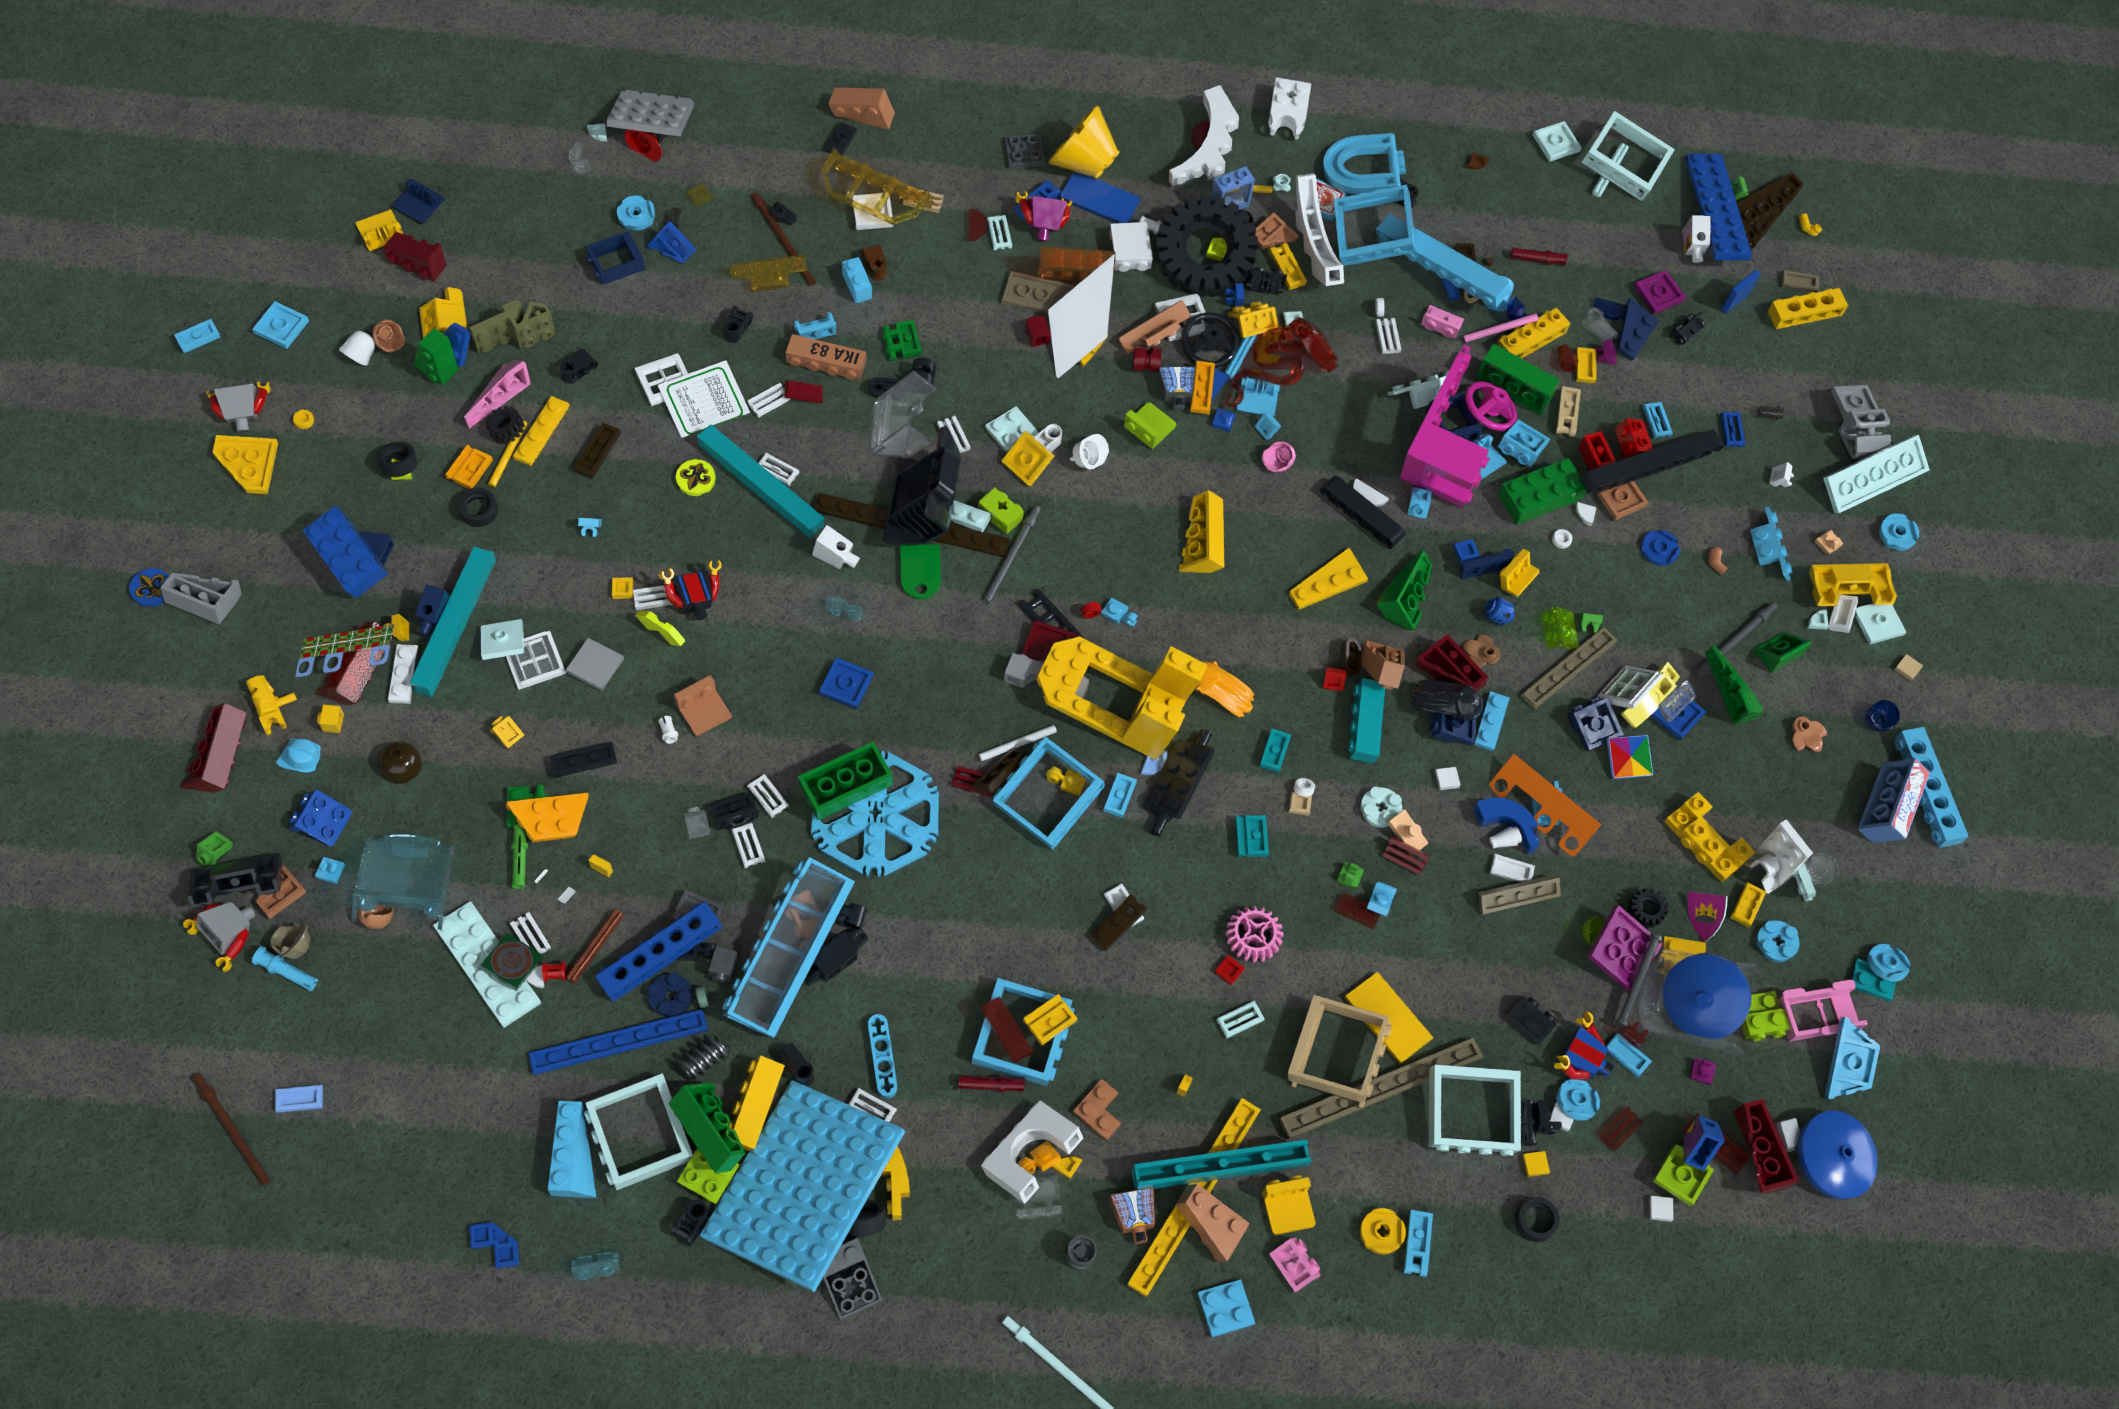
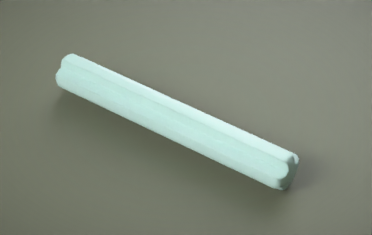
M1621 143L1611 160L1620 164L1629 148L1628 145ZM1601 175L1592 194L1596 197H1601L1609 180Z

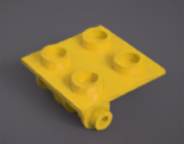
M391 209L355 222L369 251L383 247L395 232L403 234L400 223L397 222Z

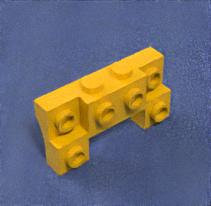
M1888 563L1811 565L1809 575L1814 586L1812 594L1817 606H1836L1840 598L1839 595L1870 594L1874 605H1894L1897 594L1892 584L1891 570Z
M1697 792L1679 809L1667 817L1664 822L1681 839L1682 845L1695 854L1697 861L1704 864L1722 883L1757 852L1742 837L1730 846L1703 818L1713 806Z

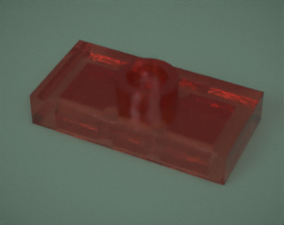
M1343 892L1335 910L1336 913L1371 929H1374L1380 916L1379 913L1367 909V902Z

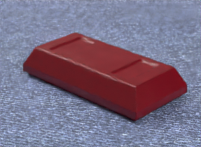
M785 380L784 398L823 403V386Z

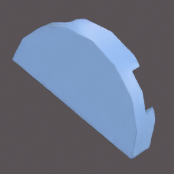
M1164 749L1157 760L1147 756L1141 774L1152 775L1161 771L1167 760L1168 754Z

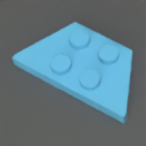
M1841 1017L1825 1090V1098L1828 1099L1872 1088L1880 1045L1873 1039H1870L1864 1031L1857 1028L1846 1017Z

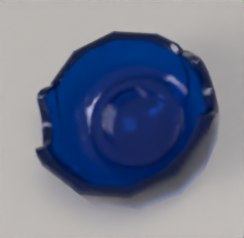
M1516 296L1506 306V314L1511 321L1530 315L1524 312L1525 306Z
M1880 700L1869 707L1866 720L1874 730L1886 732L1899 723L1900 711L1893 702Z

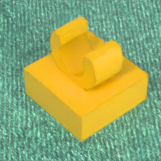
M400 614L392 615V623L384 624V626L394 624L392 637L395 636L400 641H409V622Z

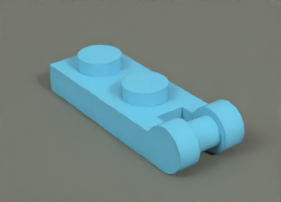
M1410 1210L1403 1273L1411 1274L1413 1272L1419 1273V1276H1427L1433 1213ZM1413 1257L1421 1258L1420 1264H1414Z

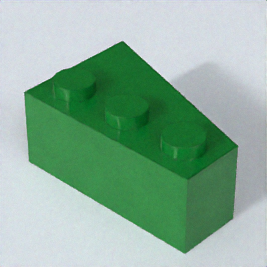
M433 328L418 343L414 366L425 373L430 381L433 383L438 382L442 386L458 371L450 339Z

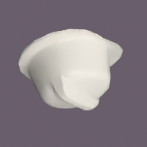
M1094 434L1078 442L1073 447V456L1070 458V461H1075L1079 467L1089 470L1100 466L1105 462L1109 453L1106 439L1102 435Z

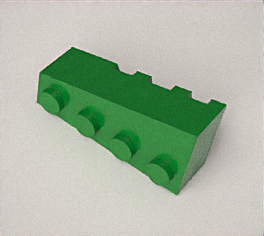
M714 1083L682 1086L668 1103L674 1115L680 1120L686 1133L690 1135L697 1149L702 1153L709 1163V1167L715 1173L731 1171L744 1156L745 1151L736 1131L730 1129L729 1123L731 1120L728 1114H724L721 1109L723 1104L721 1098L716 1097L713 1092L716 1089Z

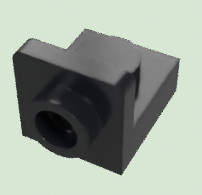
M1538 1100L1534 1105L1535 1120H1537L1538 1125L1536 1126V1131H1543L1545 1135L1555 1134L1562 1127V1122H1550L1551 1108L1547 1106V1100Z

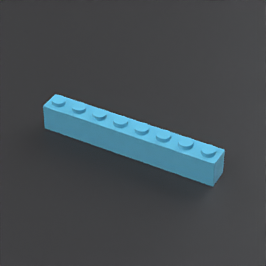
M1390 213L1376 228L1377 239L1380 243L1408 238L1406 222ZM1413 227L1416 252L1404 254L1409 260L1416 261L1426 270L1437 273L1440 278L1449 280L1454 286L1463 288L1471 296H1477L1485 304L1496 308L1510 293V283L1508 280Z

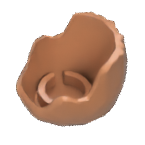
M382 320L375 325L373 338L378 348L386 352H395L403 347L405 337L397 323L391 320Z

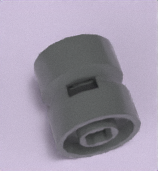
M1079 1235L1070 1241L1066 1252V1261L1072 1269L1085 1271L1093 1265L1097 1254V1245L1094 1240L1088 1236Z

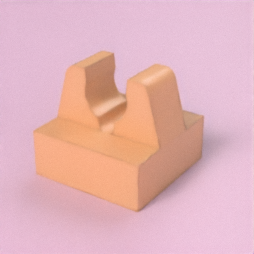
M1832 530L1827 531L1815 540V543L1827 556L1843 545L1841 539Z

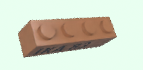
M792 334L786 350V362L795 367L803 366L812 371H824L832 376L841 375L849 380H860L866 364V352Z

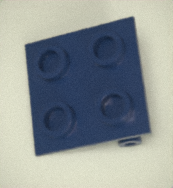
M408 179L405 184L408 189L392 207L423 224L445 200V197L416 182L414 179Z

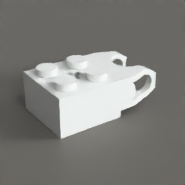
M1276 77L1268 120L1270 135H1274L1279 127H1288L1293 131L1294 139H1299L1306 121L1311 83Z

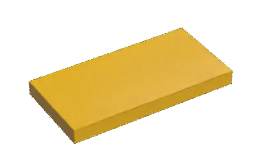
M1378 972L1344 997L1351 1006L1389 1016L1390 1025H1392L1389 1038L1385 1037L1383 1044L1386 1045L1388 1051L1399 1064L1403 1063L1433 1039V1036ZM1365 1022L1378 1038L1381 1026Z

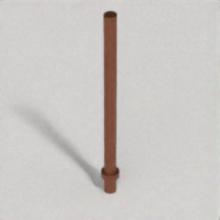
M754 192L751 197L755 202L756 208L760 209L810 286L816 284L815 279L775 218L769 214L770 211L766 206V201L761 199L757 192Z

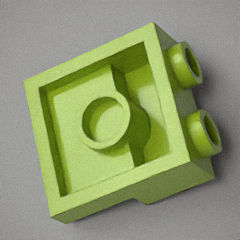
M1775 991L1751 995L1750 1011L1746 1020L1741 1025L1745 1040L1761 1041L1766 1039V1036L1773 1035V1038L1785 1036L1786 1032L1791 1028L1785 1009L1780 1008Z
M1675 1144L1661 1164V1168L1653 1182L1692 1207L1714 1169L1708 1165L1704 1171L1685 1164L1684 1146Z

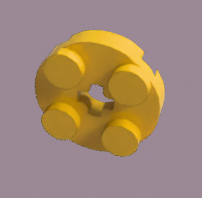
M1378 1208L1367 1214L1361 1222L1360 1236L1367 1249L1376 1254L1387 1255L1396 1251L1403 1243L1406 1236V1228L1402 1219L1400 1220L1394 1211ZM1381 1226H1384V1229L1388 1231V1234H1385L1384 1237L1377 1233Z

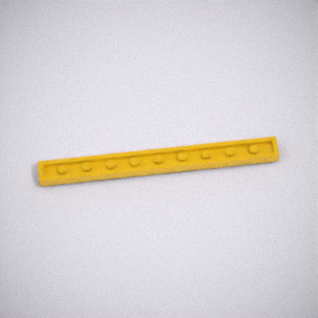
M1242 1098L1208 1154L1236 1150L1261 1109ZM1218 1180L1192 1184H1198L1210 1193ZM1177 1205L1127 1286L1144 1297L1148 1296L1190 1227V1224Z

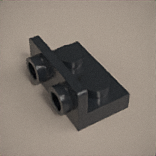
M1523 996L1506 1016L1540 1045L1557 1026L1554 1022L1556 1018L1547 1010L1543 1013L1537 1008L1540 1004L1531 996L1528 999Z

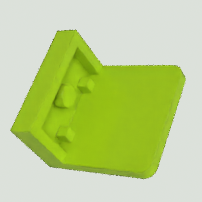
M1148 402L1137 413L1132 410L1126 413L1124 427L1151 449H1154L1176 428V422L1155 405Z

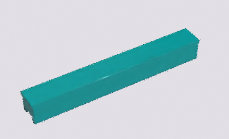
M710 424L697 435L700 448L810 539L815 532L824 527L825 518L713 425Z
M473 547L410 681V685L414 686V692L427 695L430 698L433 697L495 564L496 559L493 551Z
M1306 1139L1135 1164L1133 1169H1131L1135 1191L1147 1188L1157 1189L1309 1167L1312 1160L1309 1157L1308 1141Z

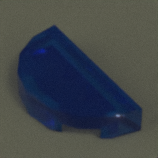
M1598 297L1594 299V307L1602 317L1608 320H1618L1623 318L1626 313L1627 307L1624 304Z

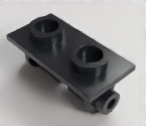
M1703 312L1688 315L1684 319V324L1680 323L1672 329L1674 332L1669 338L1674 336L1678 345L1685 344L1704 327L1705 321L1699 317Z

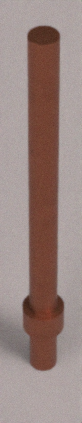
M201 1073L196 1074L193 1080L201 1091V1097L205 1102L208 1101L262 1186L266 1185L271 1181L218 1101L214 1088L207 1084Z

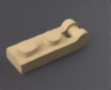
M1562 386L1555 434L1561 435L1564 433L1570 437H1575L1580 389ZM1564 423L1570 424V427L1564 426Z

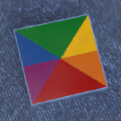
M1648 735L1606 739L1612 779L1653 775Z

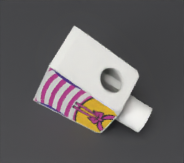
M1692 215L1682 230L1685 255H1692V262H1702L1703 254L1710 246V216Z

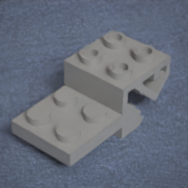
M1868 385L1833 387L1831 393L1844 418V422L1838 431L1851 459H1864L1891 446L1890 434L1875 431V427H1886L1889 425L1890 419L1885 409L1878 408Z

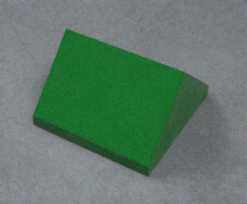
M1782 632L1753 648V651L1767 669L1773 673L1801 657L1811 645V642Z

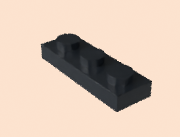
M613 742L550 756L555 778L617 764Z

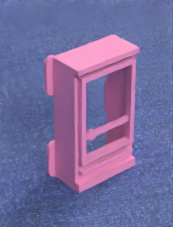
M1853 980L1835 982L1832 988L1805 992L1803 988L1784 991L1778 1002L1780 1008L1785 1009L1791 1028L1786 1032L1789 1042L1837 1034L1841 1017L1849 1018L1850 1022L1857 1028L1863 1029L1868 1024L1867 1020H1858L1849 994L1855 989V982ZM1831 999L1839 1024L1828 1026L1822 1008L1823 1004L1820 1000ZM1817 1001L1816 1006L1820 1010L1825 1027L1798 1031L1790 1005Z

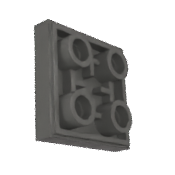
M1040 134L1004 137L1009 169L1045 166Z

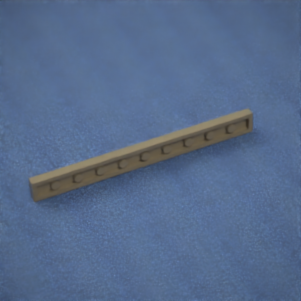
M1474 1038L1372 1079L1370 1083L1373 1084L1372 1094L1370 1097L1366 1096L1364 1108L1429 1082V1068L1433 1065L1464 1067L1481 1060L1483 1055ZM1360 1084V1085L1355 1086V1087H1353V1088H1354V1089L1361 1090L1363 1084ZM1334 1095L1283 1116L1279 1121L1288 1140L1364 1108L1359 1107L1360 1102Z

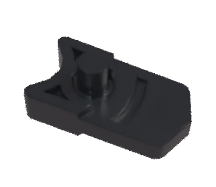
M778 201L773 205L775 209H771L769 212L770 215L790 226L797 221V215Z

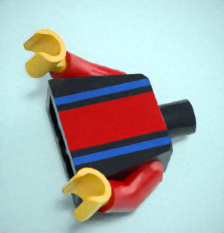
M712 560L708 562L707 566L711 570L710 574L708 571L673 577V570L667 568L668 576L665 577L664 571L661 570L659 577L665 581L663 586L667 600L675 607L680 608L682 613L693 612L696 620L705 619L707 617L705 609L711 607L719 591V574L717 570L721 568L720 560H717V567L715 569L712 568Z

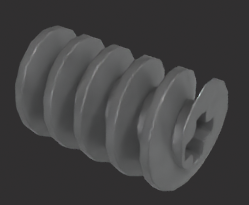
M714 1036L715 1040L712 1038L707 1039L708 1046L701 1043V1051L694 1048L692 1050L693 1056L686 1054V1062L682 1059L678 1060L679 1066L690 1080L692 1077L700 1080L698 1072L706 1075L707 1066L714 1069L713 1061L721 1064V1055L727 1059L729 1058L725 1047L716 1036Z

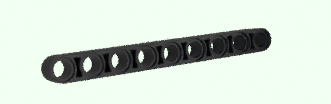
M1713 429L1584 473L1579 480L1588 495L1592 496L1711 455V452L1720 451L1724 444Z

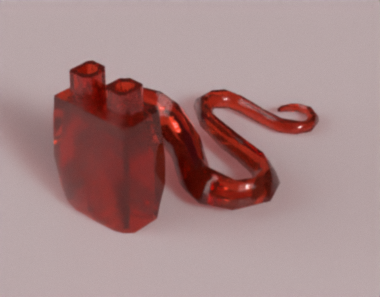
M1299 317L1286 326L1270 329L1261 335L1253 346V362L1267 370L1293 369L1291 373L1281 377L1258 369H1244L1236 373L1230 380V386L1238 392L1239 397L1235 402L1229 403L1232 397L1230 395L1226 399L1227 406L1236 407L1244 399V391L1237 384V381L1246 376H1255L1277 386H1290L1298 382L1305 372L1302 357L1311 359L1323 371L1326 369L1327 372L1331 373L1338 366L1335 363L1337 357L1333 353L1324 333L1311 321ZM1276 351L1291 353L1290 355H1271Z

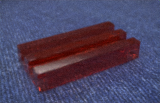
M1628 1106L1598 1136L1613 1152L1644 1122L1642 1119L1637 1118V1114L1635 1112L1632 1113L1630 1111L1631 1108ZM1627 1114L1629 1118L1607 1139L1605 1135ZM1633 1120L1636 1124L1615 1145H1613L1611 1142Z

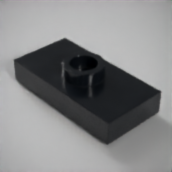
M840 122L827 143L825 152L842 158L855 136L857 128Z

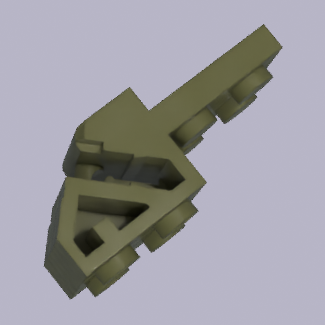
M514 300L502 305L503 313L469 327L478 354L489 352L497 345L507 344L513 338L519 348L523 349L525 347L530 348L535 343L541 340H548L555 335L552 315L546 304L530 301L526 313L523 310L521 301Z

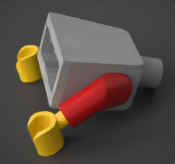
M257 382V387L254 384L220 389L215 388V393L210 394L207 391L206 394L209 397L211 409L219 418L225 419L228 423L235 422L237 432L249 431L247 420L257 419V414L261 412L267 394L270 392V385L267 382L265 386H261V383Z
M231 902L226 904H210L194 916V920H185L183 927L188 928L192 925L187 931L188 934L194 935L200 930L221 955L225 953V957H220L216 960V966L219 967L226 961V965L222 969V971L226 972L232 967L230 960L236 958L249 936V920L255 918V913L249 906L239 911Z

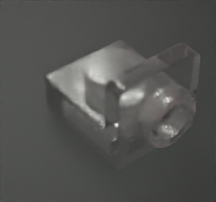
M700 806L688 808V813H684L689 839L711 835L705 809L700 810Z

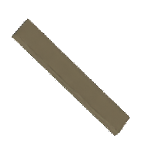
M1602 627L1524 691L1521 697L1534 710L1537 709L1611 648L1618 640L1605 627Z

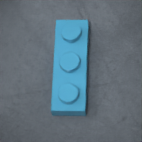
M1490 691L1475 739V746L1494 751L1510 697Z

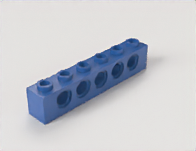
M706 901L702 904L698 903L691 908L688 914L677 917L670 926L655 932L654 937L648 941L640 942L635 950L621 955L613 965L603 967L595 977L614 1002L723 927ZM693 922H700L696 929L690 928ZM682 934L680 940L672 941L674 935ZM663 946L661 953L654 954L656 947ZM645 959L642 966H635L637 960ZM620 972H627L624 978L617 979V975Z

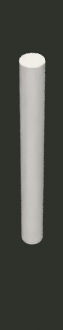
M1054 725L980 753L978 754L982 762L1008 752L1011 748L1015 749L1057 732Z

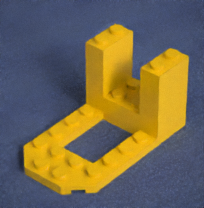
M1076 637L1053 644L1036 680L1043 690L1044 700L1047 705L1157 760L1178 732L1185 717V714L1181 712L1182 708L1201 681L1207 664L1170 646L1153 673H1150L1082 637ZM1088 665L1142 692L1129 722L1075 695Z

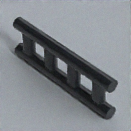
M1040 589L1034 591L1033 594L1036 596V599L1029 604L1025 600H1021L1018 603V606L1033 622L1036 620L1047 624L1056 618L1062 625L1060 629L1075 633L1079 637L1084 638ZM1043 604L1049 612L1040 618L1034 609Z

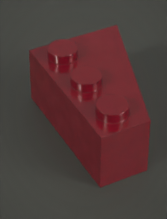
M1448 634L1420 655L1416 661L1418 668L1442 682L1455 683L1462 686L1472 685L1473 689L1477 692L1486 686L1488 676Z

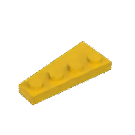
M1349 547L1293 588L1289 595L1298 610L1366 583L1368 578Z

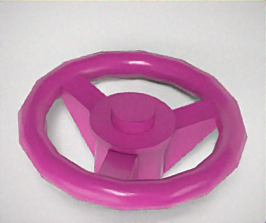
M1484 381L1472 383L1467 388L1465 396L1467 407L1473 417L1483 426L1502 432L1509 430L1517 421L1516 407L1505 390ZM1476 389H1481L1485 395L1481 400V407L1477 409L1473 400V393ZM1487 413L1495 417L1501 414L1508 422L1504 424L1494 423L1483 415Z

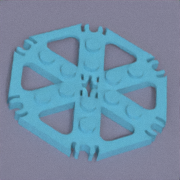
M881 751V755L888 768L890 766H897L914 777L912 783L888 795L886 788L845 808L852 813L830 824H823L821 820L817 821L812 812L811 835H813V840L823 839V842L818 844V849H822L821 853L862 876L863 869L866 868L867 877H869L870 870L876 869L878 871L877 875L880 877L882 868H884V876L922 858L931 850V847L927 846L926 842L932 841L936 843L935 836L938 838L939 791L935 793L937 786L933 788L927 787V784L932 782V778L929 777L928 773L888 752V758L885 759L884 751ZM923 801H927L930 804V823L927 826H920L899 814ZM875 804H877L878 812H881L876 817V822H874L873 814H870L875 809ZM864 831V853L860 860H854L837 850V844ZM885 831L911 845L912 850L893 861L887 860L885 858Z

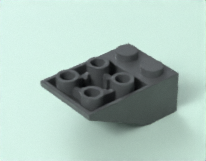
M847 1234L822 1278L840 1320L882 1301L858 1237Z

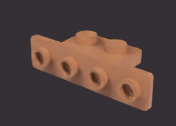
M1180 300L1123 334L1118 339L1127 354L1134 351V346L1145 345L1155 347L1161 343L1160 340L1164 337L1169 338L1177 333L1176 330L1181 328L1179 323L1188 319L1191 315L1184 301Z

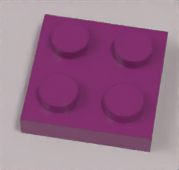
M1667 270L1638 281L1634 285V288L1653 314L1678 305L1686 299V296Z

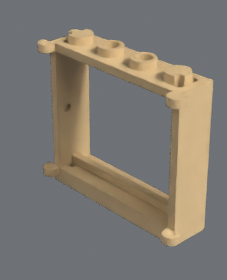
M1313 995L1288 1071V1081L1292 1082L1291 1087L1296 1088L1297 1083L1358 1101L1360 1102L1359 1107L1364 1108L1366 1096L1370 1097L1372 1094L1373 1084H1370L1372 1077H1377L1379 1071L1378 1058L1383 1057L1386 1045L1383 1044L1385 1037L1389 1038L1392 1025H1390L1389 1016ZM1324 1010L1381 1026L1361 1090L1304 1074Z

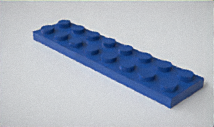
M1687 154L1686 163L1701 216H1710V247L1714 260H1750L1752 257L1751 249L1722 154Z

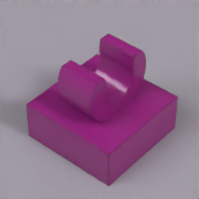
M1611 339L1604 340V347L1596 348L1597 353L1603 354L1596 358L1598 362L1602 363L1607 360L1609 365L1617 364L1616 349Z
M1695 1057L1689 1079L1711 1085L1716 1064Z

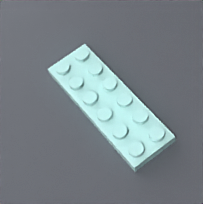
M1913 435L1827 475L1823 479L1834 513H1840L1929 471L1920 437L1919 435Z
M471 901L433 925L503 1028L541 1004V1001L526 980L515 991L480 968L481 963L499 941Z

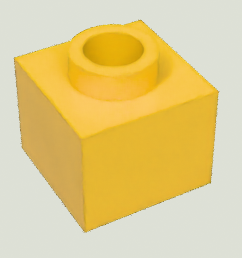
M323 705L322 712H319L317 716V723L323 732L340 733L344 717L341 707Z

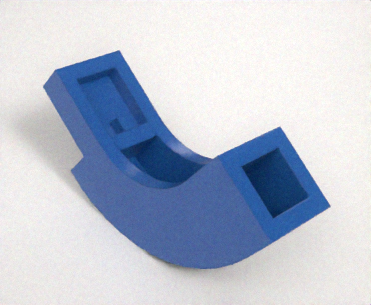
M1488 798L1476 802L1473 811L1480 827L1493 823H1503L1512 826V828L1518 827L1522 838L1521 843L1526 854L1536 851L1539 846V839L1536 833L1533 832L1538 823L1526 808L1504 798Z

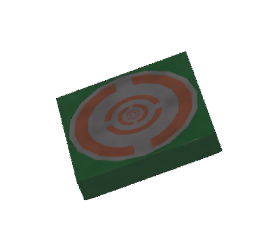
M506 933L481 963L480 968L517 991L542 961L543 955L509 933Z

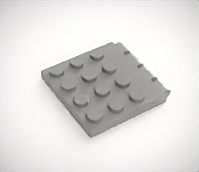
M621 91L607 118V127L681 136L694 108V101L683 97L676 99L675 96L660 94V96H657V94L647 92L639 94V91Z

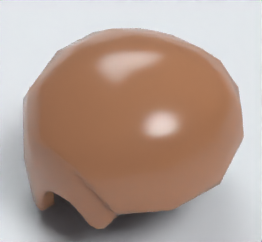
M384 902L379 905L364 903L358 911L359 920L370 929H382L391 922L394 907L391 906L387 909Z

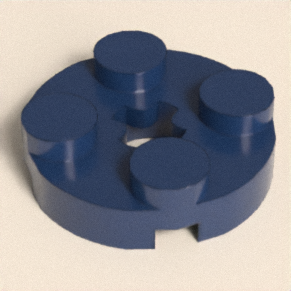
M677 973L660 976L650 985L648 1000L655 1013L672 1017L687 1011L692 1001L693 993L689 982ZM666 992H676L674 995L675 999L672 1001L669 998L665 999Z

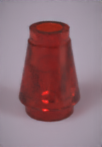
M1567 344L1559 346L1560 368L1564 372H1573L1578 367V359Z

